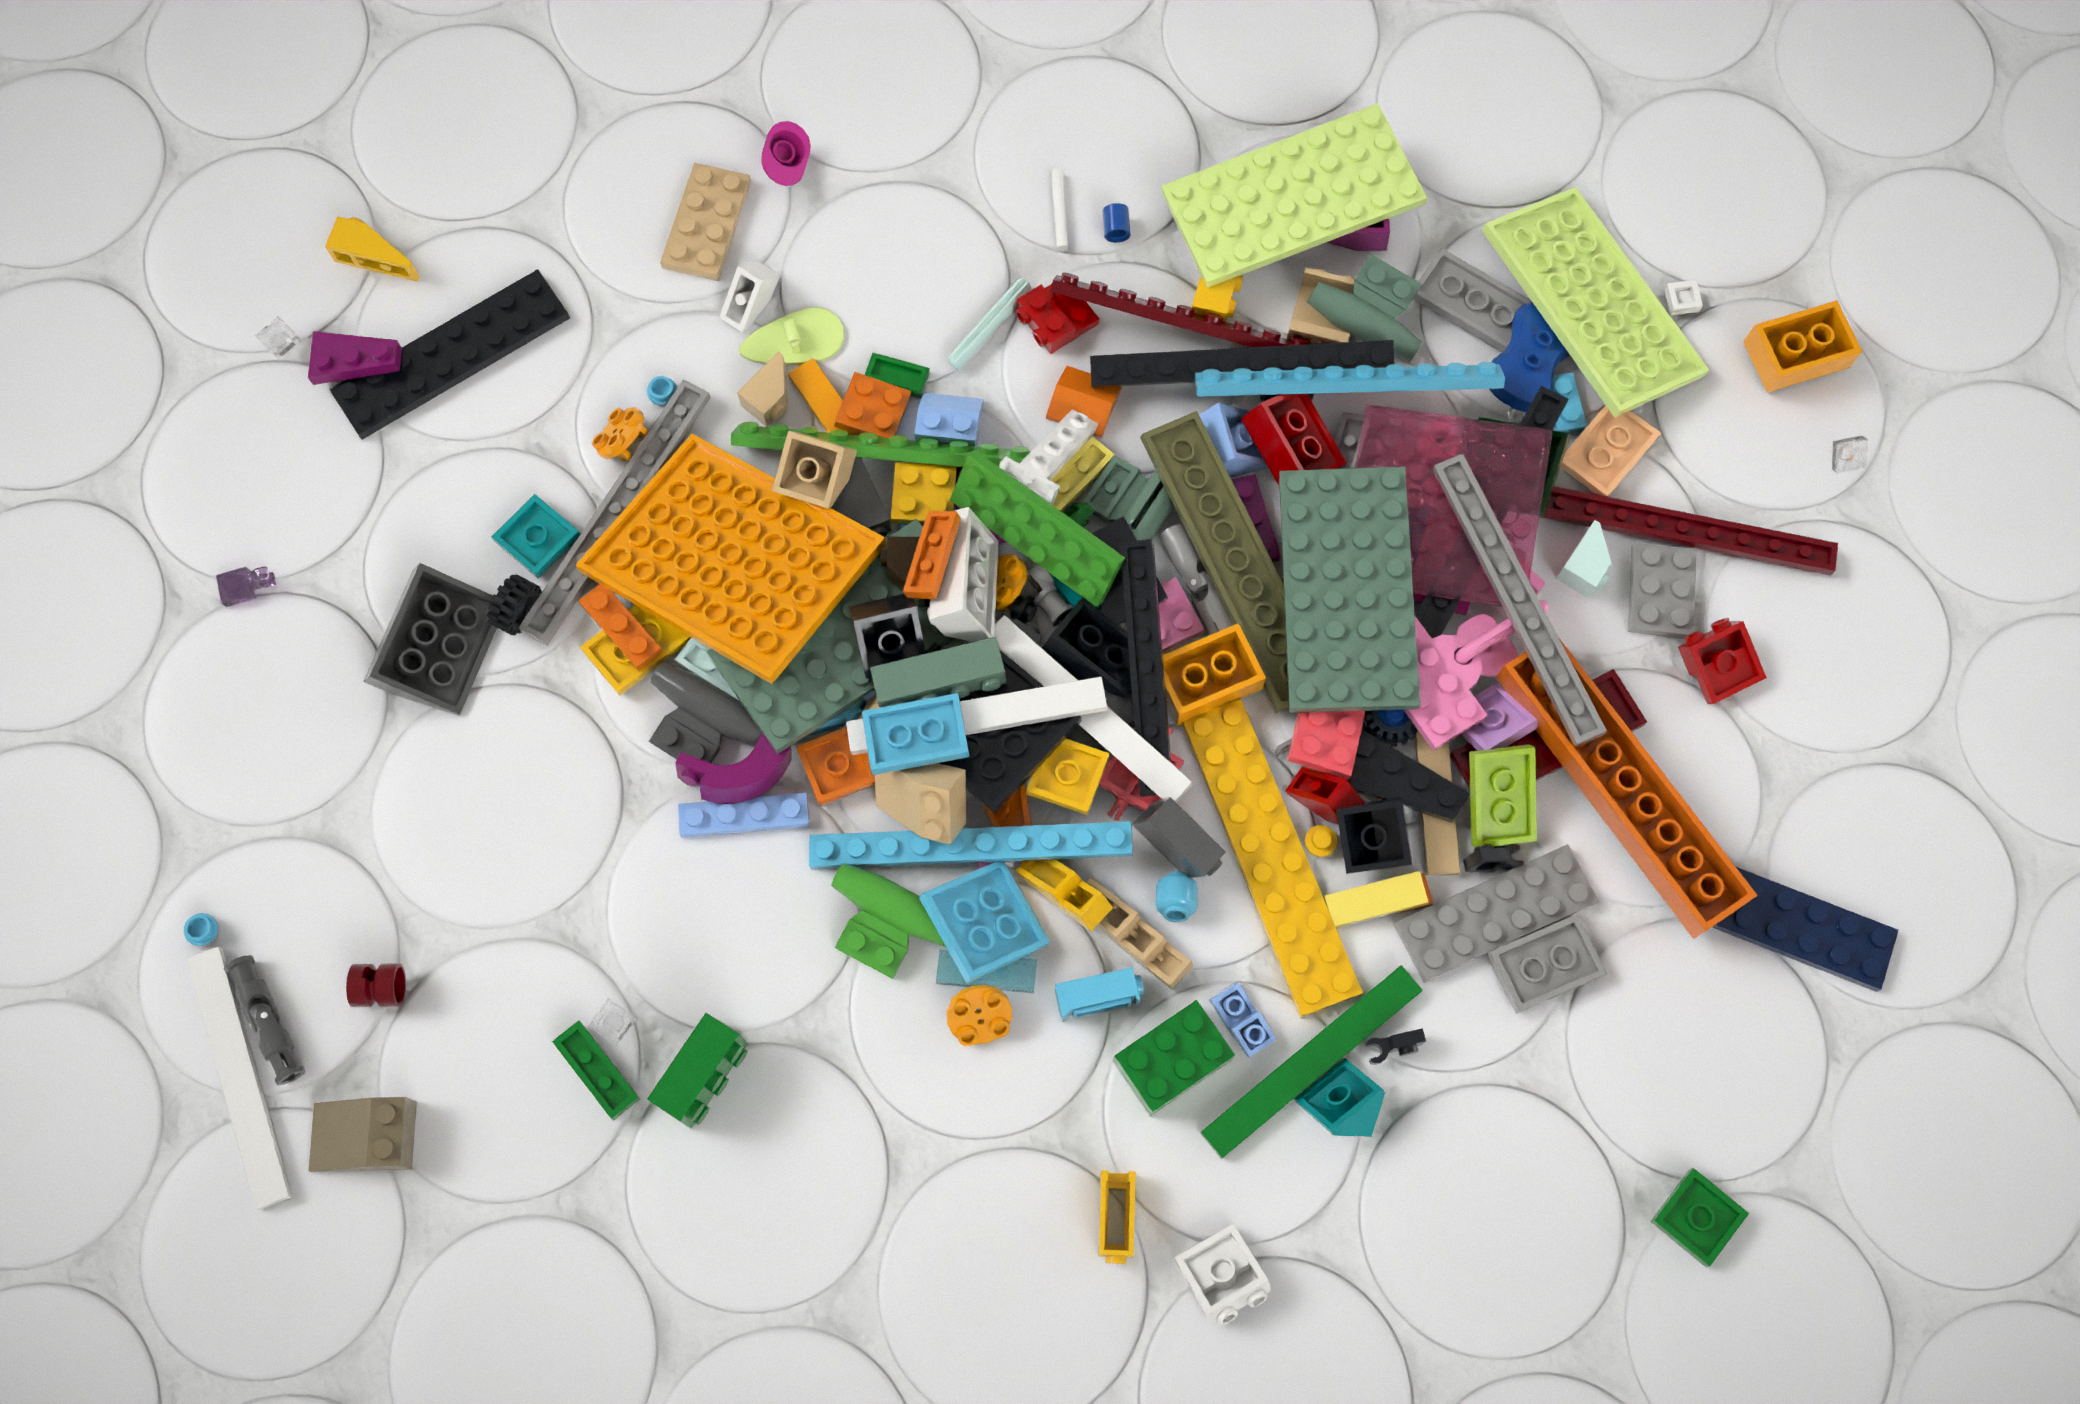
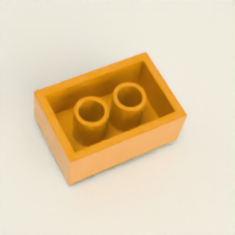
M1838 300L1756 324L1743 341L1767 393L1848 369L1863 352Z
M1239 623L1163 655L1166 702L1177 726L1207 711L1261 691L1266 680Z

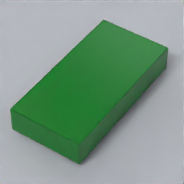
M872 353L865 375L910 390L911 396L921 399L930 374V368Z

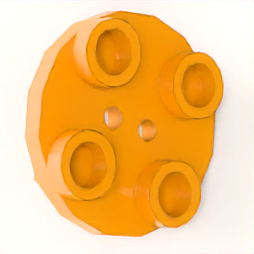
M636 407L627 408L624 411L621 408H616L608 417V425L592 441V446L597 450V453L605 459L618 457L623 462H626V460L629 462L633 455L627 448L637 436L640 438L642 436L645 437L649 432L643 426L645 419L643 412Z
M1006 554L998 557L995 611L1001 609L1006 611L1007 608L1011 610L1014 599L1020 594L1027 581L1026 565L1016 555Z
M983 984L965 988L951 999L946 1010L947 1025L952 1035L958 1038L959 1043L964 1046L986 1044L1009 1033V1024L1012 1020V1006L1007 995L997 987Z

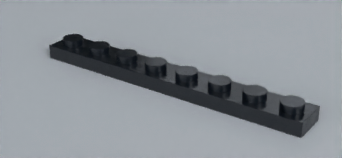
M1146 539L1121 542V555L1125 557L1122 564L1134 727L1139 735L1171 762L1154 541ZM1139 779L1141 797L1157 796L1152 789Z

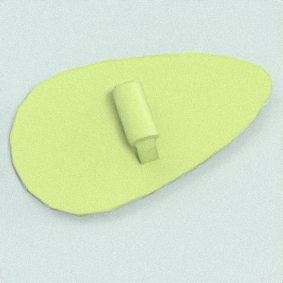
M820 307L806 308L790 313L759 328L740 345L739 352L743 358L761 364H766L778 351L783 355L785 365L804 364L812 358L816 362H822L833 357L841 349L844 341V327L839 317L830 310Z

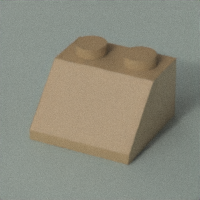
M788 431L772 491L830 509L850 479L857 450L804 433Z

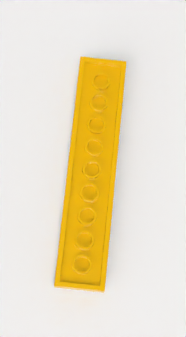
M1242 700L1232 701L1184 721L1182 726L1300 1018L1361 996L1363 992Z

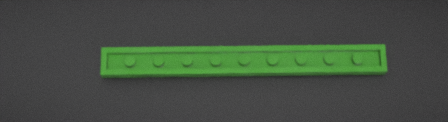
M743 422L731 433V446L783 450L788 431H793L856 449V457L958 467L964 466L968 454L974 450L998 467L1006 456L1020 464L1031 452L1028 448L1022 446L1002 449L995 444L969 446L964 441H953L950 444L938 443V440L933 438H923L920 441L908 440L906 436L901 435L882 438L878 437L875 433L849 435L844 430H833L830 433L818 432V429L813 427L795 430L788 429V426L781 424L762 427L756 422Z

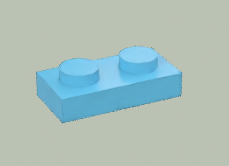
M1574 374L1553 375L1552 391L1569 399L1553 430L1569 434L1583 432L1587 427Z

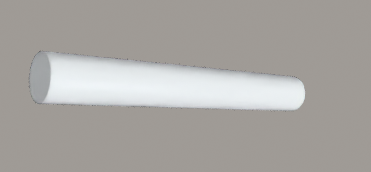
M1057 168L1051 171L1056 242L1058 251H1066L1069 249L1063 170Z

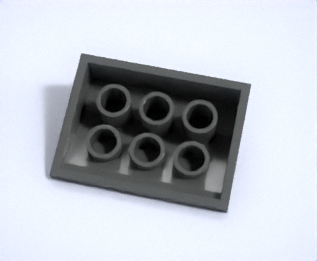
M419 563L411 572L363 682L393 695L459 716L497 627L488 622L489 618L487 617V613L490 611L488 609L489 604L494 601L492 599L493 595Z

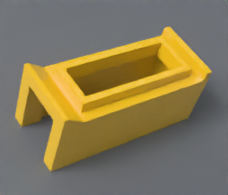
M1101 1170L1098 1256L1105 1257V1263L1126 1264V1258L1134 1256L1136 1171H1129L1126 1174L1108 1173V1170ZM1109 1189L1125 1190L1124 1245L1107 1244Z

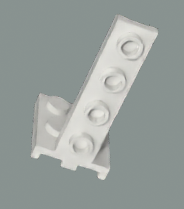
M1072 409L1020 464L1006 456L1000 462L999 467L1053 505L1060 486L1050 480L1094 434L1098 423L1089 419L1085 414Z

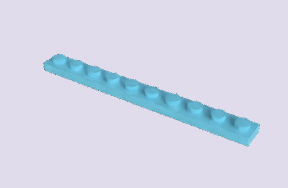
M1481 362L1478 365L1450 363L1447 366H1434L1422 363L1417 365V367L1391 364L1385 368L1359 365L1356 368L1343 369L1339 366H1328L1325 369L1297 367L1294 370H1281L1271 367L1266 368L1264 371H1251L1239 368L1233 372L1207 369L1203 372L1195 373L1197 397L1504 388L1505 376L1500 365L1492 362Z
M1131 821L963 828L951 845L921 838L912 831L810 835L809 867L811 869L840 868L843 863L854 867L1133 856Z

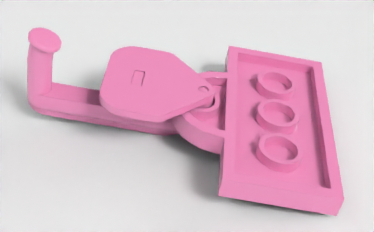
M1539 600L1546 613L1548 603L1545 600ZM1479 614L1462 623L1458 627L1456 635H1440L1431 638L1415 616L1420 708L1404 711L1433 751L1482 722L1488 716L1470 690L1476 685L1480 675L1496 677L1504 665L1518 657L1516 647L1508 638L1516 632L1509 619L1498 624L1491 616Z

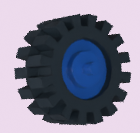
M1404 710L1365 711L1367 731H1371L1373 736L1383 742L1391 743L1392 747H1397V743L1400 742L1402 745H1405L1409 739L1413 740L1416 737L1418 730Z

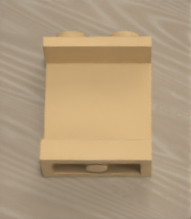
M1306 267L1287 339L1292 340L1293 337H1300L1309 340L1310 344L1348 342L1350 333L1334 326L1308 304L1307 301L1319 281L1353 294L1355 278L1330 274L1319 268L1311 269Z

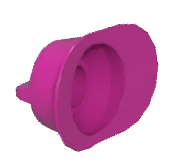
M783 121L772 126L767 134L761 163L767 176L775 183L783 186H793L802 179L811 149L810 140L805 130L796 123Z

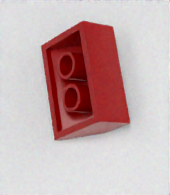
M1280 394L1260 403L1241 418L1278 485L1279 471L1340 469L1347 464L1308 394Z

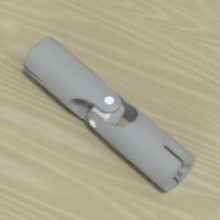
M1183 523L1167 528L1161 533L1160 539L1177 572L1185 579L1186 588L1209 634L1212 635L1233 626L1234 624L1225 610ZM1208 590V595L1202 601L1197 593Z

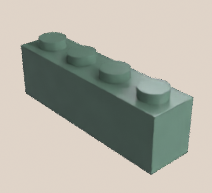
M996 637L870 667L879 707L958 693L959 699L968 696L970 692L978 690L993 691L1000 688L1001 685L1007 684Z

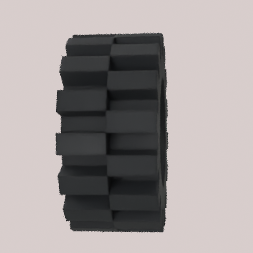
M516 574L511 575L509 579L506 578L504 585H500L497 588L499 592L497 595H493L492 599L494 601L489 604L488 609L490 611L487 613L488 622L491 625L513 636L521 633L519 626L542 593L540 586Z

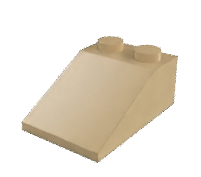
M935 763L875 775L876 806L919 837L951 845L966 825V774L964 769Z

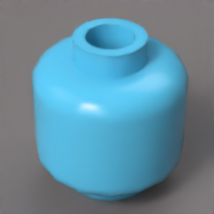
M1173 871L1167 876L1162 877L1156 885L1155 905L1157 911L1168 921H1186L1198 908L1197 882L1181 871Z

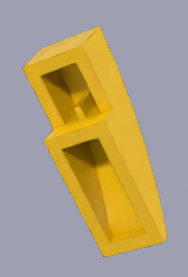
M1056 859L1023 861L1015 870L1019 876L1045 898L1091 932L1113 908L1100 891L1081 880L1076 872Z

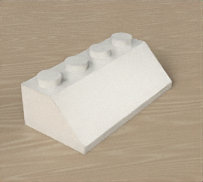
M970 507L956 510L961 517V521L937 599H930L927 615L930 623L935 625L944 636L976 642L994 637L999 541Z

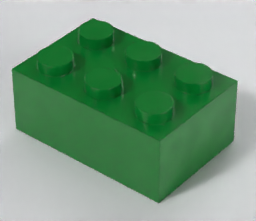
M1195 1000L1114 1055L1113 1062L1151 1117L1231 1062L1235 1054L1202 1006Z
M705 1013L647 1100L690 1129L694 1124L699 1125L709 1112L710 1108L707 1104L714 1095L719 1096L725 1089L729 1081L726 1076L732 1067H739L748 1053L745 1048L748 1043L739 1033L708 1013Z

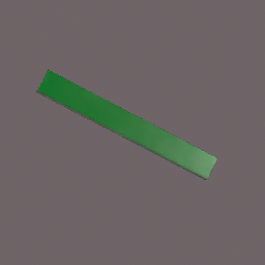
M1400 965L1204 1128L1200 1134L1221 1159L1224 1158L1423 991L1422 988Z

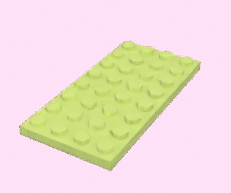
M1378 103L1161 186L1162 195L1207 288L1425 205L1427 202V196Z
M1576 187L1485 223L1481 231L1614 418L1696 381L1710 371Z

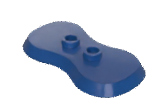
M1533 302L1522 305L1515 312L1511 341L1507 348L1491 361L1500 365L1505 376L1504 388L1489 390L1504 404L1522 412H1527L1540 386L1552 390V379L1556 367L1570 355Z

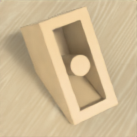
M779 351L737 392L741 406L766 427L773 421L780 420L788 407L786 365L784 357Z

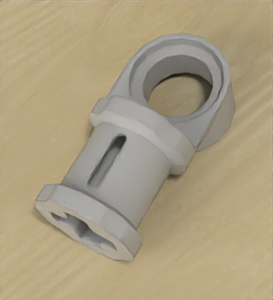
M1036 563L1027 570V579L1039 593L1033 600V603L1037 607H1041L1051 618L1050 623L1053 626L1059 625L1073 609V606L1066 604L1056 593L1057 588L1054 586V580L1049 572Z

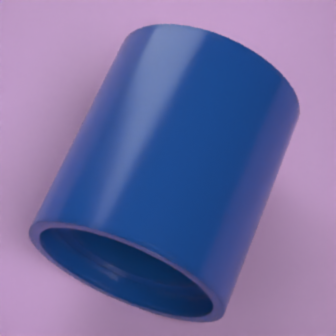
M1113 203L1103 208L1104 238L1107 241L1113 243L1124 242L1131 236L1129 208L1125 204Z

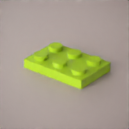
M1522 745L1469 752L1471 845L1476 848L1481 845L1491 844L1494 847L1537 841L1535 747L1532 745Z

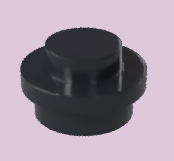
M1029 595L1026 597L1018 596L1012 606L1010 617L1018 619L1022 623L1031 622L1037 611V606L1033 603L1034 597Z

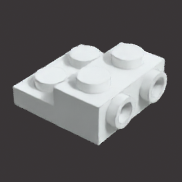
M1234 1224L1175 1257L1178 1267L1193 1290L1196 1300L1211 1325L1219 1322L1220 1325L1230 1323L1237 1317V1310L1247 1304L1251 1308L1261 1305L1268 1298L1266 1293L1271 1291L1268 1278Z

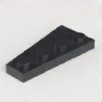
M1361 729L1352 776L1347 780L1357 793H1366L1383 800L1402 797L1404 806L1453 823L1469 798L1470 793Z

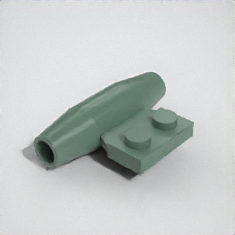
M1372 254L1368 256L1354 280L1353 294L1319 281L1307 301L1308 304L1334 326L1350 333L1351 336L1360 341L1394 340V357L1406 362H1411L1422 344L1420 339L1395 319L1408 309L1422 284Z
M1116 456L1112 457L1083 500L1095 511L1093 515L1106 522H1114L1124 516L1137 541L1153 539L1174 508L1157 471L1146 480L1140 469Z

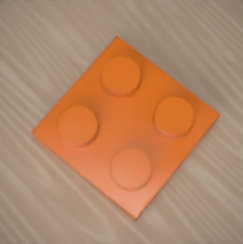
M854 372L835 419L834 427L857 435L875 433L878 437L882 438L895 436L910 400L911 391Z
M847 727L796 746L819 806L875 785V775H872L868 753L852 755L850 752Z

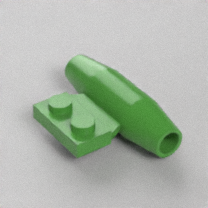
M845 863L840 866L831 886L862 909V911L849 919L835 946L837 950L893 979L909 950V935L946 947L922 905L919 895L881 875Z

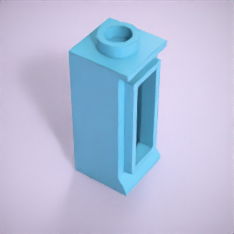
M1133 967L1055 984V994L1062 1022L1070 1015L1073 1018L1128 1007L1131 1006L1132 1001L1135 1002L1136 1006L1140 1002L1139 995H1144L1141 976L1134 975Z

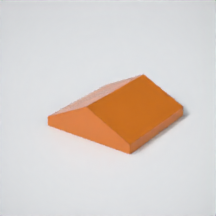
M1066 366L1056 384L1046 419L1059 423L1073 409L1097 422L1098 425L1093 435L1102 438L1123 386L1092 388L1091 373Z

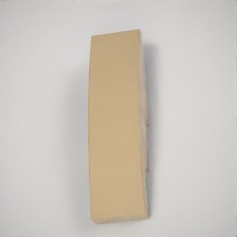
M1090 877L1086 883L1100 891L1113 907L1097 927L1146 970L1173 990L1193 967L1192 961L1171 946L1162 934L1143 921L1139 913Z

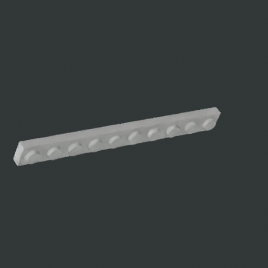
M684 379L682 380L519 626L522 633L547 646L549 645L591 581L589 577L580 573L575 565L672 457L710 400L709 392Z
M1463 453L1434 465L1433 472L1574 746L1577 747L1605 735L1607 730Z

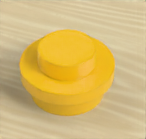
M1316 825L1307 832L1305 846L1312 855L1326 857L1334 852L1337 846V836L1330 827Z

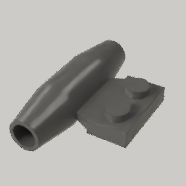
M662 662L656 668L651 677V684L678 708L664 716L649 740L651 744L675 759H678L682 752L711 764L720 751L722 735L755 747L762 732L738 699L704 678L669 663Z

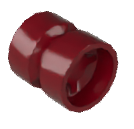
M353 964L350 966L346 982L347 1000L350 1007H372L375 1002L380 1007H400L402 1005L406 991V975L402 964H380L377 969L373 964Z

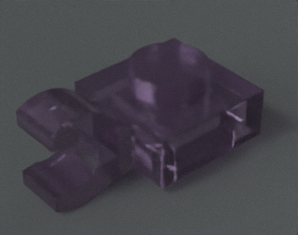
M266 566L256 568L252 572L247 567H242L216 575L220 600L225 607L256 599L255 590L276 585L274 573H268Z

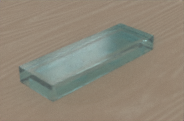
M939 950L936 984L963 987L986 984L997 987L1002 991L1034 994L1037 959L1021 958L966 983L949 951Z

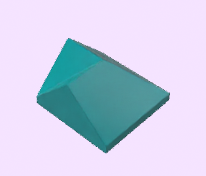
M1345 1058L1296 1097L1295 1101L1333 1136L1372 1137L1385 1092Z

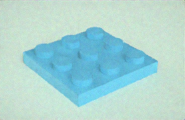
M1004 861L992 863L922 893L919 897L966 983L1047 947L1050 943Z

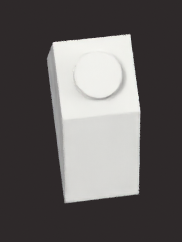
M757 260L739 265L719 318L742 333L746 332L770 302L780 274Z

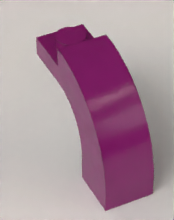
M761 733L752 752L742 761L732 765L711 764L681 752L675 762L677 778L688 786H700L701 800L719 804L741 803L759 797L777 784L792 760V752L790 746L777 754Z

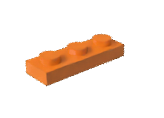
M957 511L927 512L903 589L907 598L937 599L961 521Z
M602 584L597 585L578 600L583 609L638 672L663 653L662 648L611 590Z

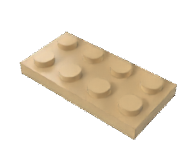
M694 163L660 262L663 269L719 281L751 184L750 175Z

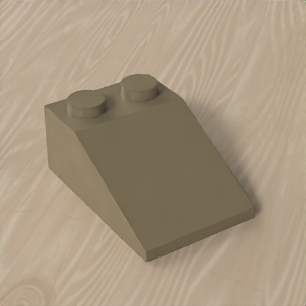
M374 1097L314 1103L308 1171L412 1170L417 1102L407 1097Z

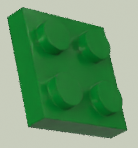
M1691 1168L1650 1222L1703 1266L1710 1267L1749 1213L1697 1170Z

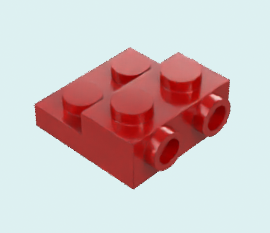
M1041 284L1018 298L1016 309L1018 319L1023 325H1029L1033 331V337L1040 347L1045 346L1048 352L1052 354L1099 325L1100 318L1086 301L1050 292L1052 284L1045 288Z
M1729 618L1720 619L1711 624V631L1705 634L1702 631L1691 633L1684 637L1686 643L1678 646L1689 675L1696 676L1707 704H1715L1767 678L1744 621H1730Z

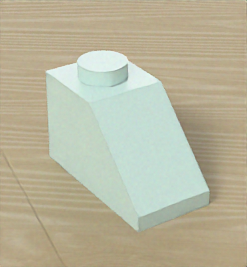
M1594 520L1556 578L1587 598L1594 589L1600 592L1610 578L1605 572L1611 565V559L1601 524L1598 521Z

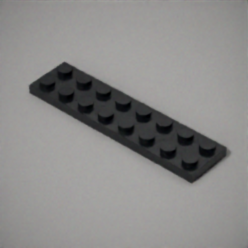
M537 269L402 347L400 371L348 379L329 390L359 437L363 440L570 319V317Z

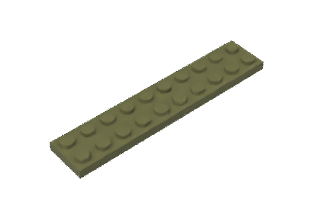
M1195 411L1143 433L1140 439L1225 610L1234 625L1239 623L1266 677L1263 687L1276 713H1279L1289 708L1284 584L1198 412Z

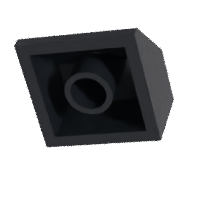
M905 594L848 606L866 679L872 677L870 667L926 654L917 606L913 598H907Z
M1402 797L1370 801L1336 809L1346 874L1412 865Z

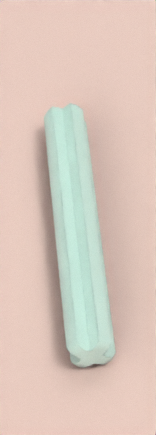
M1019 278L948 356V363L956 370H960L1017 307V299L1031 291V284L1025 279Z

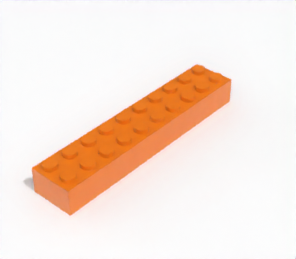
M1561 641L1607 730L1605 735L1577 747L1571 741L1527 653L1524 652L1504 665L1496 679L1507 693L1538 720L1536 732L1693 939L1698 937L1758 896L1564 643Z

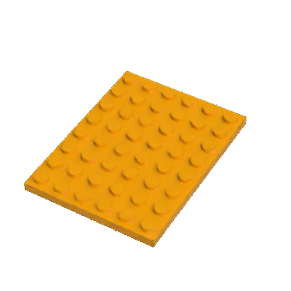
M691 434L575 566L580 573L602 584L614 593L773 684L878 556L881 548H884L887 543L884 536L832 508H824L772 491L775 481L774 477Z

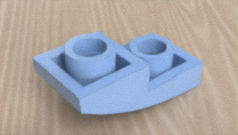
M1235 982L1209 999L1215 1011L1247 1057H1251L1277 1040L1261 1013L1255 1010L1239 982Z

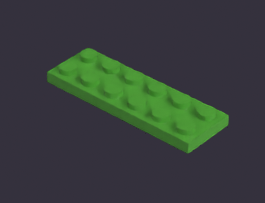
M974 450L968 454L950 501L961 509L970 507L988 529L1098 607L1104 601L1125 557L978 451Z

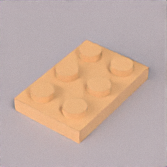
M1605 405L1566 450L1560 468L1594 494L1608 497L1659 438L1661 432L1631 410L1614 418Z

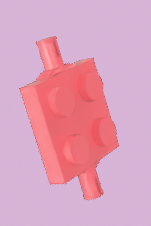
M1169 727L1170 737L1171 733H1173V729L1171 727ZM1171 753V763L1180 770L1184 760ZM1114 755L1105 767L1099 783L1100 787L1112 793L1116 798V801L1107 813L1109 817L1112 818L1115 814L1114 820L1119 821L1127 806L1136 807L1144 812L1153 801L1162 799L1158 795L1141 797L1139 778Z

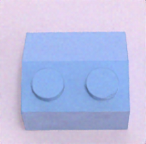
M924 392L918 406L914 433L915 441H920L923 438H933L938 440V443L950 444L953 441H964L969 446H977L984 399Z
M1217 403L1199 416L1229 476L1232 477L1267 469L1266 462L1241 420L1250 411Z

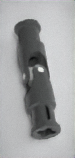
M252 955L238 957L224 966L225 973L230 974L237 988L235 995L250 1027L255 1032L259 1030V1047L265 1060L270 1061L277 1076L275 1078L276 1084L285 1085L293 1082L304 1075L306 1070L304 1066H299L293 1053L295 1046L289 1033L279 1023L280 1015L263 979H259L253 966L255 962ZM260 1003L267 1004L271 1008H262L253 1017L249 1012L251 1007Z

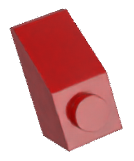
M1303 766L1285 790L1287 795L1324 820L1338 824L1336 809L1365 803L1346 779Z

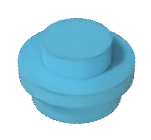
M664 376L655 377L647 387L648 398L655 405L666 406L676 391L677 386L670 378Z
M195 914L186 921L184 936L189 943L195 946L208 945L218 934V923L209 914Z

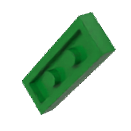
M578 1020L552 1041L613 1121L640 1100V1097L581 1021Z

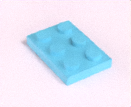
M958 693L862 711L872 775L970 757Z

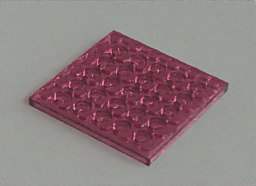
M1366 404L1355 468L1405 467L1413 593L1503 607L1433 472L1434 465L1462 453L1529 580L1553 430Z

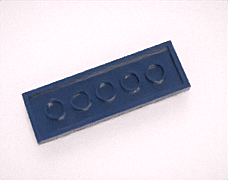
M1736 867L1758 896L1712 928L1872 991L1878 992L1882 990L1898 935V929Z

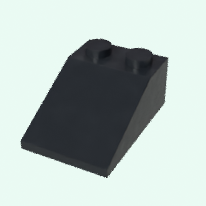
M1082 597L1050 635L1042 648L1077 680L1102 677L1105 691L1124 698L1131 689L1127 632Z

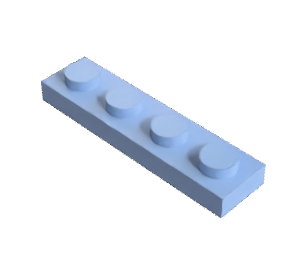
M807 793L761 796L735 804H719L708 801L678 804L679 834L681 838L810 827Z

